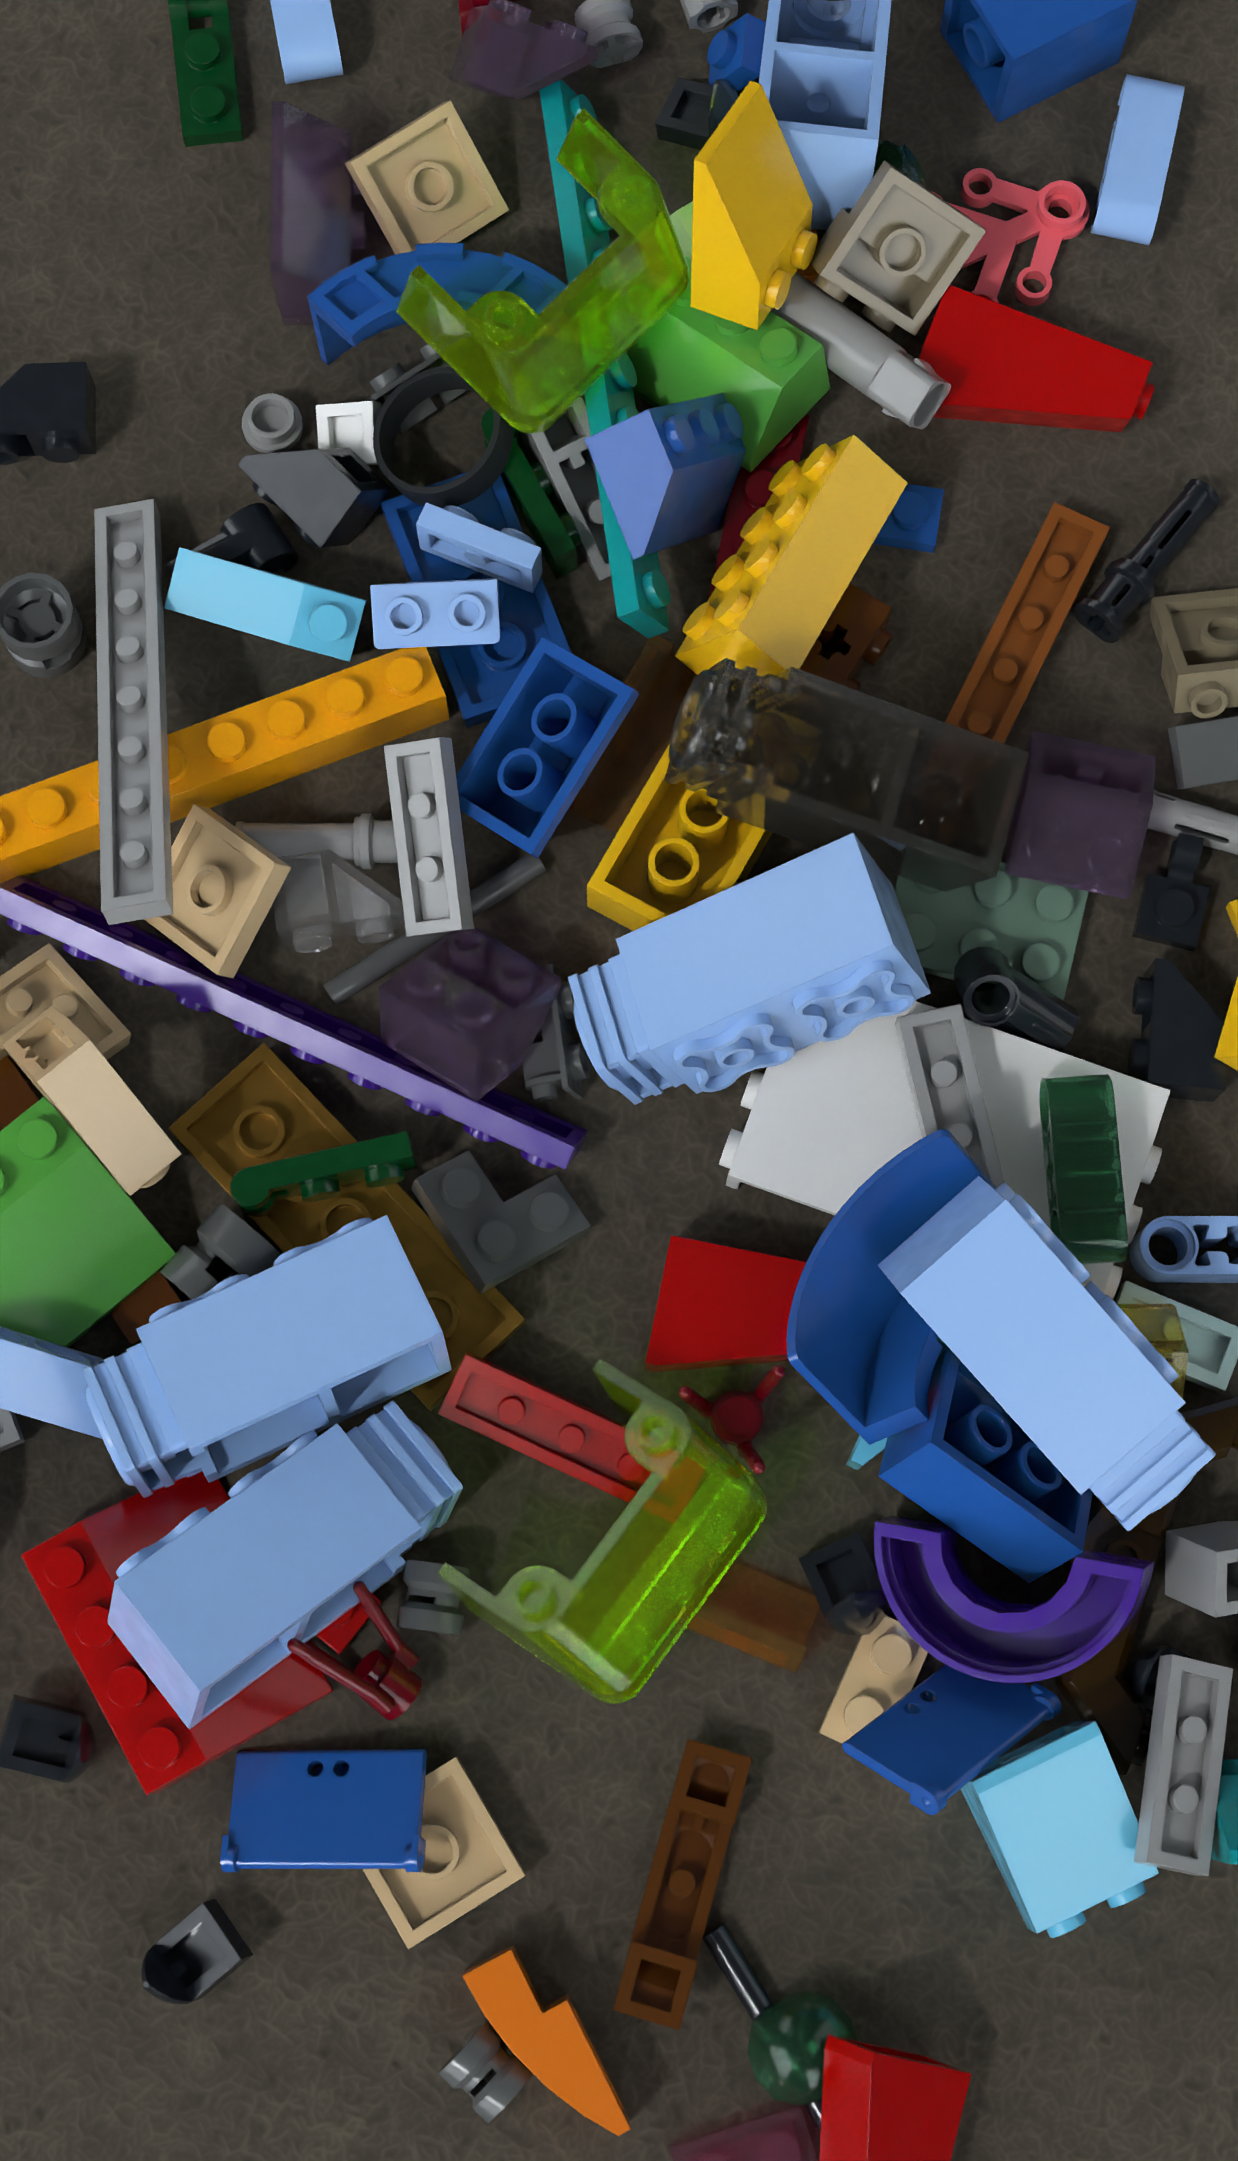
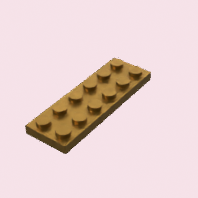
M262 1043L168 1128L232 1198L230 1183L233 1176L244 1168L357 1142L265 1043ZM363 1180L341 1185V1194L330 1199L303 1202L302 1195L277 1200L274 1209L265 1216L253 1217L248 1215L283 1253L296 1247L322 1241L352 1221L361 1218H371L374 1221L385 1215L388 1216L443 1331L452 1368L451 1371L410 1389L430 1411L445 1398L466 1351L486 1360L526 1323L524 1317L495 1287L482 1294L479 1293L432 1220L397 1183L370 1188L366 1186V1181Z

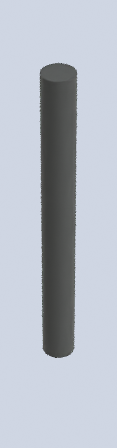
M528 853L470 890L473 918L545 873L546 869L540 858L538 857L537 859ZM405 932L322 986L335 1006H337L451 932L406 937Z

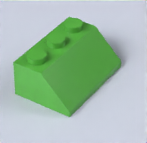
M685 256L645 297L626 346L627 355L632 361L637 375V384L633 387V393L653 407L724 393L726 401L736 408L743 424V436L741 439L746 452L741 466L752 472L830 389L824 347L821 343L771 311L757 331L690 307L692 260Z

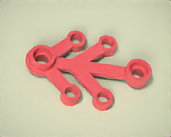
M985 168L970 170L964 176L961 186V196L967 205L974 208H984L993 202L1023 213L1008 221H1004L949 203L986 230V233L961 268L963 269L985 259L975 290L970 293L999 303L997 297L1015 246L1038 236L1030 267L1024 268L1018 274L1015 284V295L1020 302L1028 306H1037L1044 303L1048 299L1049 291L1052 288L1050 273L1061 242L1078 236L1087 224L1090 213L1087 198L1076 184L1069 181H1054L1039 191H1035L998 179L990 170ZM977 181L983 182L989 187L990 191L982 195L975 194L971 191L969 185ZM932 192V193H934L935 195H937L938 197H940V198L942 199V197H941L940 195H938V194L935 193V192ZM1053 207H1061L1068 212L1069 217L1058 218L1051 215L1048 211ZM1028 279H1036L1042 283L1044 290L1038 293L1029 292L1025 289L1023 282Z

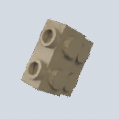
M884 160L852 210L848 212L841 208L817 244L810 265L818 273L814 283L841 302H844L850 294L866 304L861 313L887 332L891 333L897 324L915 336L984 236L986 230L976 221Z
M1238 588L1153 597L1150 606V619L1163 655L1161 676L1174 714L1192 712L1199 718H1212L1222 713L1225 708L1238 707Z

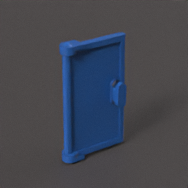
M945 1664L842 1744V1748L845 1753L910 1794L909 1803L929 1815H935L946 1806L947 1800L1041 1722L1054 1718L1060 1713L1062 1707L1059 1698L1053 1692L1036 1682L1029 1687L1024 1683L988 1681L972 1677Z
M426 1749L238 1751L236 1755L228 1835H223L220 1857L222 1871L239 1872L240 1869H405L406 1872H422L426 1840L421 1837L427 1762ZM316 1764H321L322 1766H319L315 1769L313 1777L311 1775L312 1768Z

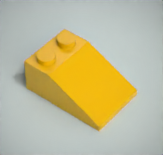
M749 81L694 159L690 307L758 331L771 309L778 310L784 304L790 289L791 279L798 268L805 270L809 266L816 249L817 234L811 232L812 201L762 84Z

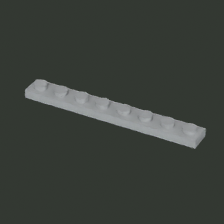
M154 499L94 509L101 912L108 925L173 914L161 519Z

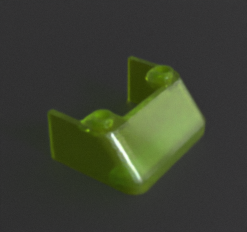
M585 109L575 116L556 160L598 201L602 217L620 236L539 314L522 298L507 291L489 292L480 297L465 311L420 265L410 273L396 310L513 428L525 433H539L550 428L679 301L689 283V267L658 183Z
M599 1359L592 1370L617 1409L630 1418L625 1429L626 1448L632 1458L640 1466L650 1471L651 1474L572 1581L552 1568L540 1565L530 1566L517 1572L507 1582L498 1596L495 1597L446 1562L437 1574L474 1614L599 1701L616 1704L633 1698L649 1680L762 1524L767 1513V1498L756 1477L680 1408Z

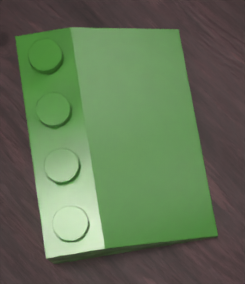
M44 1096L0 1131V1326L69 1348L156 1276L176 1253Z

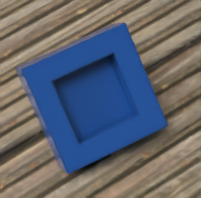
M746 13L725 30H721L715 35L707 53V61L710 64L708 85L714 86L716 79L723 78L729 80L739 91L749 81L759 77L766 22Z
M907 484L874 540V544L934 553L944 489Z

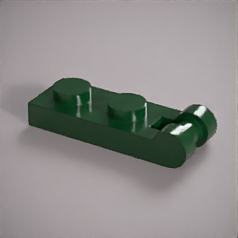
M167 0L171 20L182 136L185 147L244 141L229 0ZM212 17L213 27L191 30L190 19Z
M505 407L512 424L513 440L509 459L500 475L538 547H541L542 554L555 578L558 579L578 569L576 548L582 545V541L569 514L565 511L557 515L548 499L549 496L554 494L551 482L539 461L529 465L521 450L516 414L511 409ZM492 408L484 413L481 421L485 449L489 445L493 432L494 419Z
M404 1131L244 1168L233 1176L230 1190L235 1201L247 1215L262 1217L269 1214L274 1209L277 1200L302 1195L303 1202L322 1201L341 1194V1185L363 1180L366 1181V1186L370 1188L387 1186L404 1180V1171L416 1169L417 1166L408 1132Z

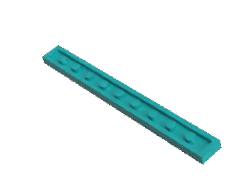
M557 77L539 86L568 287L573 290L574 328L590 436L639 414L635 407L633 387L637 384V375L634 365L627 355L624 334H627L629 331V323L626 313L619 303L616 282L621 279V271L618 261L611 251L609 230L613 228V220L610 210L603 199L601 180L605 177V168L596 150L593 130L597 128V117L588 98L583 94L577 95L560 77ZM595 467L617 618L648 639L670 631L666 606L671 602V594L667 581L661 573L658 552L633 560Z

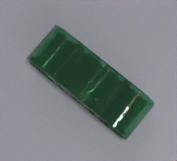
M1108 1074L1042 1078L1039 1089V1107L1050 1229L1081 1264L1125 1262L1128 1250V1233L1112 1080Z

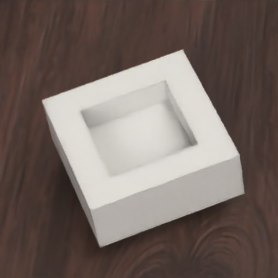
M362 401L316 405L318 449L351 448L367 465H378L373 449V432L377 416L382 408L381 402Z

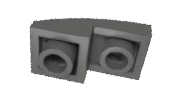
M1238 716L1168 728L1177 790L1238 780Z

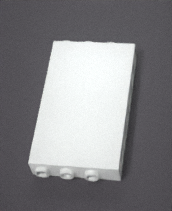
M915 1001L909 1009L902 1013L877 1017L860 1024L844 1038L830 1042L819 1041L798 1050L789 1061L778 1066L767 1067L765 1074L753 1070L740 1104L742 1107L751 1109L744 1132L731 1129L719 1165L730 1169L726 1186L738 1190L739 1184L742 1182L836 1215L855 1191L879 1168L900 1152L922 1139L895 1022L897 1017L937 1008ZM964 1018L1004 1182L1016 1195L1019 1194L1033 1208L1056 1237L1090 1273L1091 1276L1082 1283V1286L1084 1287L1092 1281L1105 1295H1108L1113 1300L1123 1268L1113 1264L1120 1242L1130 1244L1140 1222L1142 1208L1133 1205L1140 1182L1151 1183L1160 1161L1162 1148L1154 1146L1153 1142L1170 1090L1003 1031L982 1026Z

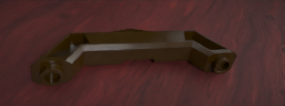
M1238 1397L1181 1413L1185 1421L1201 1436L1200 1438L1216 1453L1215 1457L1209 1462L1227 1457L1230 1448L1238 1450ZM1179 1494L1161 1509L1147 1515L1130 1531H1127L1099 1498L1096 1497L1090 1506L1083 1552L1092 1550L1154 1561V1571ZM1075 1557L1064 1563V1584L1067 1582ZM1145 1597L1129 1624L1112 1642L1082 1665L1057 1676L1055 1683L1081 1721H1096L1116 1770L1121 1775L1127 1774L1131 1764L1142 1765L1149 1746L1151 1727L1143 1725L1146 1709L1122 1677L1143 1611Z

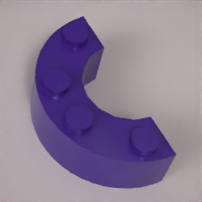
M892 1515L875 1521L874 1555L878 1577L886 1599L900 1624L925 1651L942 1663L972 1677L994 1682L1027 1683L1041 1681L1064 1674L1090 1660L1112 1642L1136 1614L1147 1592L1154 1566V1561L1086 1550L1075 1557L1067 1582L1052 1598L1039 1604H1010L988 1595L968 1576L958 1554L957 1532L949 1526Z

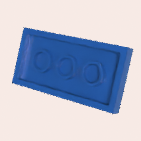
M466 473L457 475L455 477L440 481L438 483L426 487H435L450 483L460 478ZM501 475L480 496L465 504L456 506L475 516L478 523L500 532L503 528H511L524 533ZM404 495L381 502L383 515L409 582L493 578L420 549L416 523L424 506L412 502ZM541 577L533 593L498 580L500 640L497 643L435 646L466 728L492 719L542 637L571 653Z

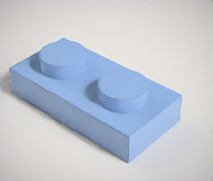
M427 502L425 503L416 523L420 549L490 577L498 578L500 581L528 592H534L543 572L541 547L536 546L529 536L511 528H503L500 532L480 524L475 516L456 506L448 505L442 509Z

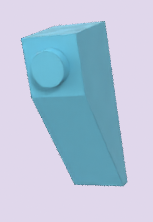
M179 547L164 608L286 645L350 662L366 601L357 596Z

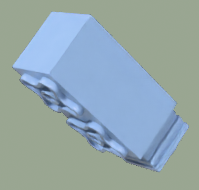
M769 0L759 84H762L812 201L811 229L827 230L841 208L850 212L873 178L879 141L892 0Z
M854 833L617 938L616 942L620 954L609 958V962L600 966L596 964L589 967L585 973L580 975L575 973L568 977L574 998L573 1013L576 1027L592 1065L607 1086L622 1093L634 1105L643 1102V1098L650 1095L657 1096L664 1093V1089L671 1086L676 1088L682 1084H686L696 1094L703 1091L715 1092L725 1089L747 1072L781 1065L789 1061L798 1050L819 1041L830 1042L844 1038L860 1024L877 1017L902 1013L909 1009L915 1000L931 994L893 885Z
M978 1176L878 1264V1267L900 1294L1080 1495L1089 1488L1127 1531L1133 1529L1147 1515L1161 1509L1177 1497L1191 1482L1196 1473L1215 1457L1216 1453L1200 1438L1201 1436L1185 1421V1418L1178 1411L1186 1403L1170 1385L1179 1377L1178 1373L1108 1295H1105L1092 1281L1084 1287L1082 1286V1283L1091 1276L1090 1273L1056 1237L1033 1208L1019 1194L1016 1195L1005 1182L994 1189Z
M387 1215L374 1221L371 1218H361L352 1221L322 1241L296 1247L283 1253L274 1261V1266L251 1277L247 1274L229 1277L199 1297L170 1304L159 1309L150 1316V1323L136 1329L141 1343L126 1349L127 1352L115 1357L113 1355L104 1359L105 1362L95 1367L89 1366L82 1369L88 1384L85 1388V1395L90 1411L112 1461L126 1484L136 1486L143 1498H146L157 1489L164 1486L167 1488L185 1476L189 1478L202 1471L209 1483L290 1446L309 1431L314 1430L318 1433L452 1370L443 1331Z
M393 1400L386 1404L379 1413L372 1414L365 1419L362 1425L358 1428L355 1426L347 1433L343 1431L338 1423L320 1436L314 1430L309 1431L294 1441L274 1460L253 1470L240 1479L228 1492L231 1499L210 1513L206 1507L196 1510L162 1539L141 1549L128 1558L116 1571L119 1578L114 1582L107 1623L190 1730L293 1653L287 1648V1642L290 1639L296 1638L306 1643L360 1603L353 1590L355 1582L363 1581L372 1594L400 1573L406 1564L402 1555L409 1551L416 1542L422 1541L429 1536L430 1532L436 1527L440 1528L447 1522L463 1486L453 1474L444 1455L434 1441L421 1427L408 1419Z

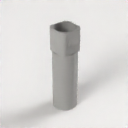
M797 271L791 279L790 289L782 307L778 310L771 309V312L823 345L828 369L869 399L882 406L883 413L900 419L909 427L924 429L930 423L951 390V384L937 375L928 362L909 355L905 349Z

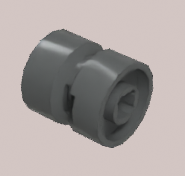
M30 572L15 576L2 585L0 589V638L19 668L34 677L52 678L64 675L76 667L86 652L88 636L74 601L63 584L47 574Z
M220 1203L197 1229L199 1243L196 1246L183 1245L160 1273L187 1297L194 1299L208 1292L219 1283L205 1271L215 1256L231 1269L229 1274L223 1278L225 1280L239 1274H247L251 1277L274 1266V1261L282 1254L244 1220Z

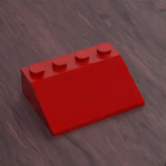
M203 1471L189 1478L185 1476L167 1488L164 1486L157 1489L146 1498H143L141 1493L133 1495L72 1525L21 1554L146 1795L163 1791L334 1692L323 1672L305 1662L298 1655L291 1653L189 1730L108 1625L107 1621L114 1582L119 1578L116 1574L117 1569L133 1554L162 1539L196 1510L206 1507L211 1513L230 1500L221 1481L217 1479L209 1483Z

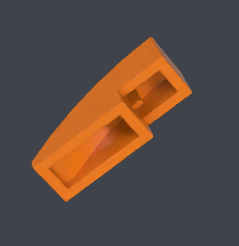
M514 1945L501 1950L464 1971L462 1977L484 2016L511 2052L549 2090L580 2114L617 2136L631 2130V2122L568 1994L543 2006Z

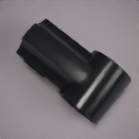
M265 503L250 504L241 508L223 523L220 534L191 549L195 552L271 573L282 568L286 573L298 561L297 552ZM176 558L165 564L171 577Z
M977 947L968 950L959 958L954 967V980L965 1013L974 1023L982 1026H995L1005 1033L1059 1052L1071 1041L1075 1026L1080 1019L1076 1008L1010 967L1007 958L999 950L991 947ZM986 981L999 982L991 990L985 992L975 991L976 987Z

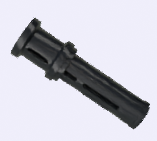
M1191 479L1128 557L1112 561L1107 566L1104 572L1105 580L1091 597H1084L1078 601L1073 610L1078 622L1104 642H1117L1124 633L1123 624L1138 606L1147 605L1154 597L1156 589L1155 580L1178 552L1183 549L1207 516L1220 504L1216 491L1199 479ZM1177 521H1180L1181 525L1167 540V542L1162 546V548L1159 549V543L1173 528ZM1117 597V602L1112 606V600Z

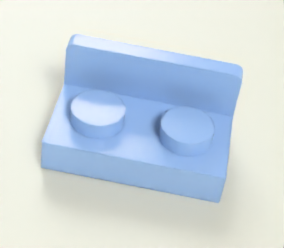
M498 578L370 585L374 646L378 649L495 644L500 640Z

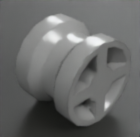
M586 0L576 10L575 23L579 33L587 39L584 44V52L591 66L603 68L630 61L641 51L643 39L637 26L631 24L633 8L630 0Z

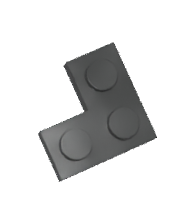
M469 1150L415 1178L411 1187L418 1201L480 1294L586 1235L591 1227L556 1174L503 1202Z

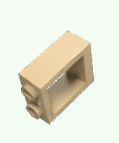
M54 1005L50 1006L2 1045L40 1093L46 1097L129 1196L140 1188L150 1187L161 1180L168 1172L170 1163L181 1155L180 1151L94 1043Z

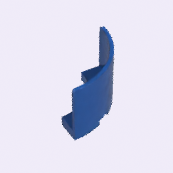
M439 242L415 244L416 251L391 255L377 261L375 255L352 264L324 281L307 296L320 357L328 366L350 348L384 330L406 323L439 318H465L493 322L507 327L530 344L535 339L541 341L566 360H569L575 354L573 290L537 265L504 252L503 257L489 253L465 250L464 243Z
M946 1129L937 1130L900 1152L879 1168L855 1191L828 1224L814 1246L801 1273L793 1296L786 1338L789 1362L869 1445L928 1421L927 1404L931 1375L943 1347L937 1340L938 1335L900 1294L878 1267V1264L978 1176L996 1189V1186L952 1133Z

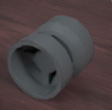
M406 1560L403 1580L409 1587L407 1601L399 1606L396 1627L461 1636L464 1615L459 1609L460 1597L469 1588L471 1569L433 1562Z
M484 2022L447 2061L438 2075L452 2089L462 2088L472 2098V2109L488 2124L518 2094L532 2077L533 2073L516 2056H510L501 2047V2037L487 2022ZM493 2069L495 2072L485 2081L483 2078Z

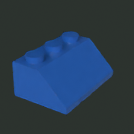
M724 393L647 409L584 439L633 560L718 531L746 453L741 439L743 436L742 420L736 408L726 401Z
M542 637L456 775L460 811L538 859L640 693Z
M949 1347L944 1349L936 1360L931 1375L927 1404L928 1421L887 1437L878 1477L1027 1583H1031L1083 1552L1093 1492L1088 1488L1080 1495Z

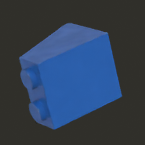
M945 0L939 31L993 117L999 123L1118 64L1138 0Z

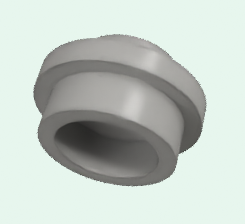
M268 393L258 396L248 405L242 417V430L246 441L255 450L265 454L281 453L288 451L299 441L303 431V421L298 407L291 400L278 394Z

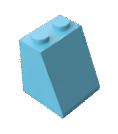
M1072 1721L996 1759L961 1788L1027 1928L1036 1934L1047 1930L1050 1938L1066 1934L1087 1921L1083 1913L1084 1910L1104 1900H1107L1110 1908L1124 1905L1146 1893L1147 1889L1143 1881L1159 1874L1157 1867L1134 1862L1139 1823L1096 1721Z

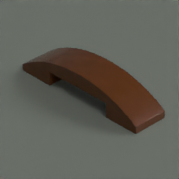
M687 1739L630 1941L613 2007L614 2011L680 2030L732 1827L735 1825L749 1773L751 1757Z

